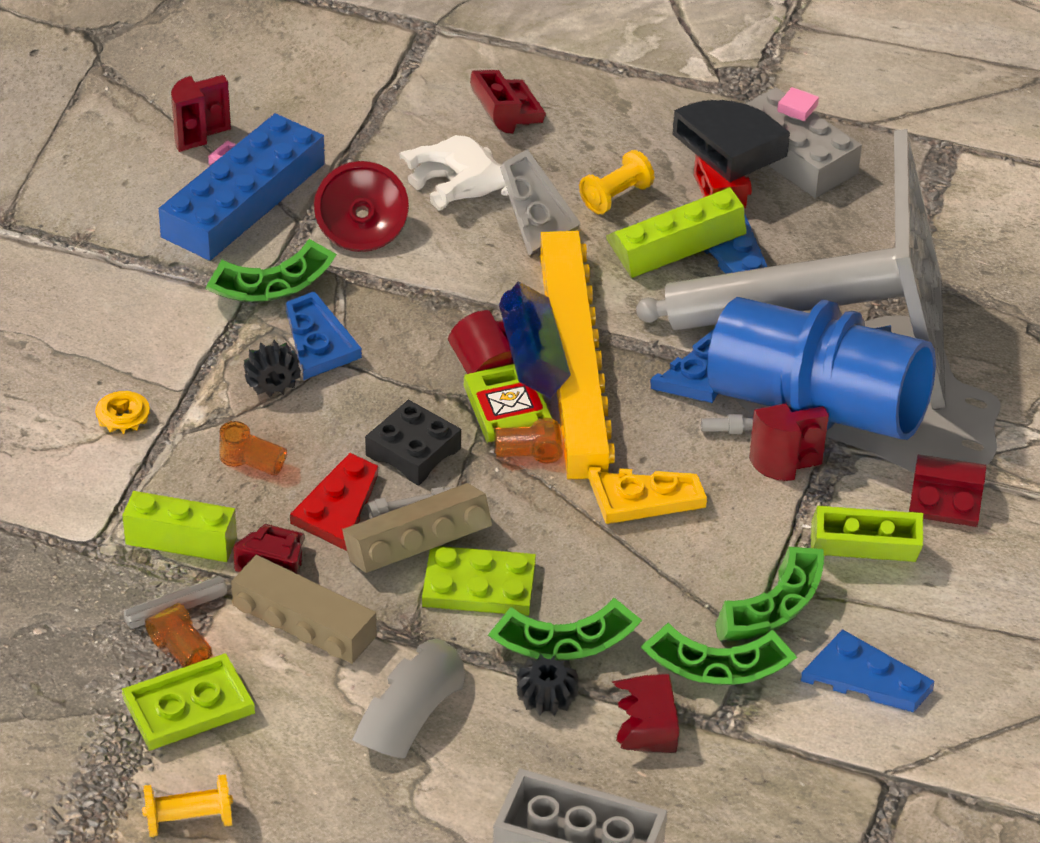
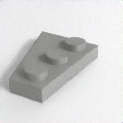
M528 149L503 162L500 169L529 256L540 251L541 232L575 231L581 225L580 221Z

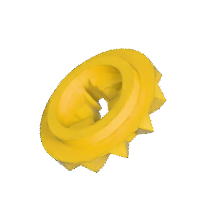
M118 391L103 397L98 402L95 413L100 426H107L109 432L119 429L124 434L126 429L131 428L137 431L139 424L147 423L150 406L147 399L136 392Z

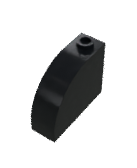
M705 100L674 110L672 135L729 182L787 157L790 132L768 114L753 106L729 100Z

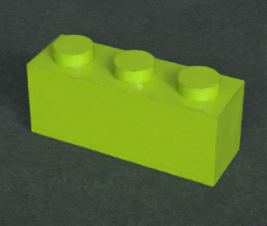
M133 491L122 515L125 545L228 562L237 539L235 508Z
M817 506L811 521V548L824 549V556L916 562L923 547V513Z

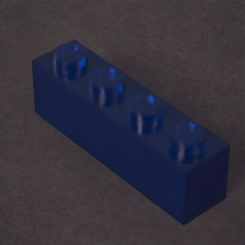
M518 281L511 290L503 294L499 303L518 381L551 398L571 376L549 297Z

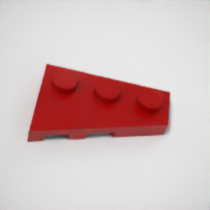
M349 453L290 513V524L347 551L342 529L360 522V514L364 505L367 504L378 478V465Z

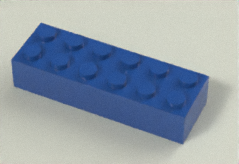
M274 113L158 208L161 238L211 261L325 164L324 135Z

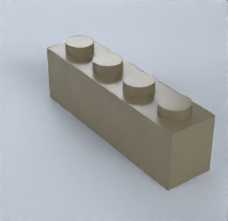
M466 483L342 529L350 562L365 573H369L493 525L486 493Z
M255 555L231 581L233 606L237 607L241 612L251 614L267 622L270 626L280 628L296 636L302 642L310 643L327 651L331 656L341 658L351 664L377 637L375 611L258 555Z

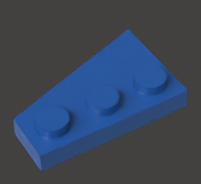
M746 215L747 234L703 250L706 254L711 253L718 260V267L725 274L768 267Z
M315 291L286 302V313L296 353L300 361L303 380L362 358V348Z
M714 329L692 346L693 351L683 359L678 357L672 361L670 369L663 375L657 373L650 379L651 389L713 403L718 393H714L709 385L707 366L708 352Z
M843 629L812 660L801 674V682L812 685L815 681L833 685V691L844 694L848 690L868 695L870 701L909 712H914L931 694L935 683L929 677Z

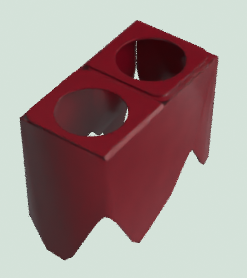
M670 674L644 675L612 681L617 688L628 690L631 694L618 702V707L625 710L626 714L631 716L622 723L617 733L616 741L621 743L620 748L646 753H677L680 729Z

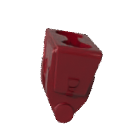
M264 524L256 532L249 533L234 545L235 571L240 572L255 555H258L299 575L300 566H302L301 546L303 545L305 534Z

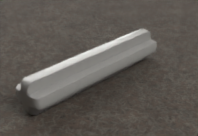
M216 576L129 607L124 610L125 622L130 629H135L221 598L227 594L226 583L222 576Z

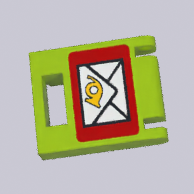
M528 361L464 375L463 386L487 443L495 441L493 427L496 426L501 440L540 432L538 417L545 430L552 429V417Z

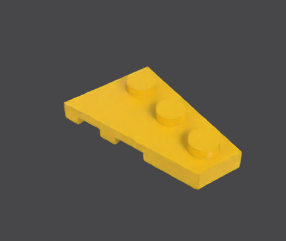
M588 466V478L605 524L706 508L707 496L697 474L655 471L651 476L632 474V469H619V473L600 472L601 467Z

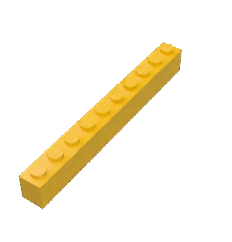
M579 231L541 232L540 260L567 479H589L588 466L601 467L600 472L608 473L609 464L615 463L614 443H608V440H611L612 437L611 420H605L604 416H608L607 396H601V393H605L604 373H598V371L602 370L601 351H595V348L599 347L598 329H592V326L596 325L595 307H589V305L593 304L592 285H586V283H590L589 264H583L587 262L586 243H580Z

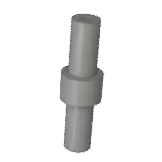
M728 414L727 418L701 419V432L728 431L729 435L743 434V431H752L753 417H743L742 414Z

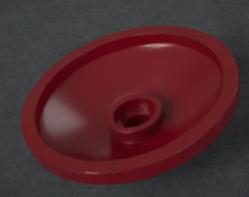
M355 161L337 167L323 179L315 195L314 212L320 230L332 243L346 250L367 252L384 247L399 235L407 221L409 201L403 183L390 169L374 162ZM364 210L368 212V215L361 218L357 216V213Z

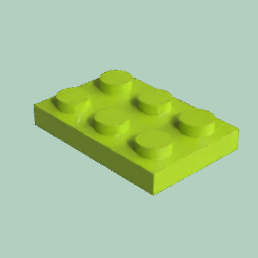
M444 546L432 548L429 550L422 594V607L505 614L512 607L519 613L529 616L536 554Z
M226 653L122 689L123 700L149 751L255 714L254 702Z

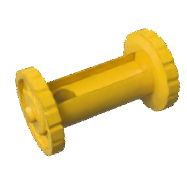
M631 150L624 154L622 167L601 179L595 175H587L582 178L579 184L581 198L588 209L599 215L604 214L610 210L612 205L611 198L633 185L641 190L650 187L655 179L654 170L643 153L638 150Z
M226 774L218 775L217 789L155 797L151 785L143 786L146 807L142 808L143 816H147L150 837L157 836L159 830L158 822L220 814L224 826L232 825L230 804L233 803V797L229 795Z

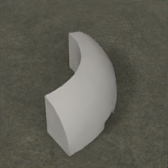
M439 638L428 640L417 647L419 654L411 661L404 658L388 676L389 688L380 698H373L352 740L380 753L405 759L415 737L433 710L450 694L463 689L465 680L464 664L457 650Z

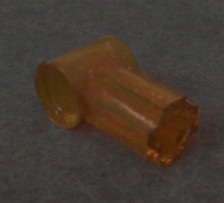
M543 418L535 421L531 427L495 428L496 457L533 456L536 461L546 464L558 461L563 455L560 424L554 419Z
M230 421L221 426L219 430V459L222 463L231 467L245 464L276 476L282 470L287 457L286 448L251 435L249 427L242 422Z
M176 603L145 619V627L153 643L159 648L165 646L183 667L212 657V647L193 627L191 617L182 604Z

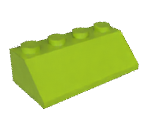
M727 188L606 235V239L630 277L634 278L747 234L744 206L733 190Z

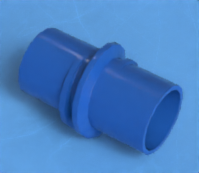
M736 297L726 305L713 331L708 352L707 372L709 385L714 393L766 406L787 403L791 412L824 406L829 415L827 430L837 423L897 439L908 440L919 428L930 403L935 380L936 357L931 341L866 327L860 312L846 311L842 315L836 302L822 299L812 308L810 313Z

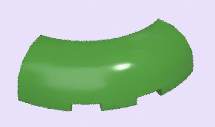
M308 239L294 256L282 262L281 265L261 270L260 268L242 267L222 259L205 289L216 295L243 302L277 300L294 294L313 283L330 266L337 254Z
M788 547L778 571V584L772 591L744 600H725L715 624L718 639L736 641L757 638L766 635L772 629L776 631L791 622L807 606L820 583L824 565V549Z
M613 598L595 614L569 624H552L534 620L510 607L487 636L503 647L527 657L538 659L541 653L545 659H551L556 654L558 661L574 660L595 655L609 649L628 636L642 620L616 598Z
M667 623L640 647L654 661L669 671L689 680L713 685H735L760 680L783 669L797 658L773 629L763 637L748 644L732 648H713L687 638L670 623Z

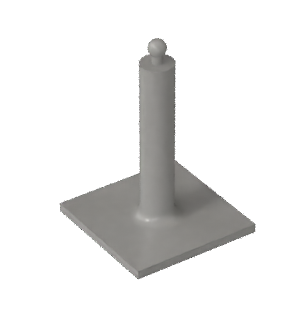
M908 130L894 131V248L668 282L665 286L664 300H656L649 297L640 300L636 307L639 319L651 323L660 316L668 315L670 325L676 331L716 325L726 305L736 297L798 311L812 310L822 299L836 302L838 306L905 297L915 338L931 341L935 349V380L930 398L932 409L945 408L942 276Z

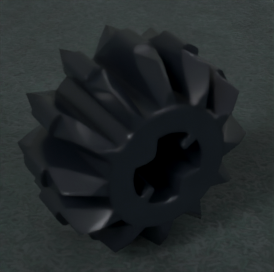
M273 340L268 346L260 342L259 350L249 349V358L244 360L243 367L246 382L250 387H253L257 395L266 392L271 398L274 392L278 391L284 395L285 388H295V380L301 377L298 355L294 350H291L287 342L279 345Z
M541 653L537 661L527 659L524 668H520L517 674L518 700L524 701L526 710L537 708L539 716L544 711H550L554 716L558 709L568 711L571 702L576 701L578 696L579 677L577 670L571 668L569 660L559 662L556 654L551 659H545Z

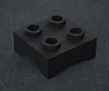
M409 399L365 436L367 457L374 461H382L392 465L403 473L409 481L418 486L427 479L430 472L439 462L450 455H454L461 449V428Z

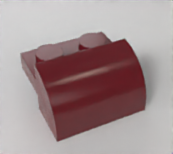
M472 70L470 78L471 89L500 131L514 134L516 124L529 125L544 122L546 112L523 79H505L500 70Z
M224 74L197 82L190 75L175 83L171 90L175 145L179 152L206 145L207 136L231 130L229 86Z
M490 310L477 311L464 317L453 327L447 338L467 374L528 361L533 373L538 364L513 322L505 320L496 321Z
M787 403L754 409L749 454L753 467L771 479L792 481L795 480L796 469L821 465L823 463L829 417L825 407L791 412Z
M917 454L909 512L923 513V519L978 527L987 465Z

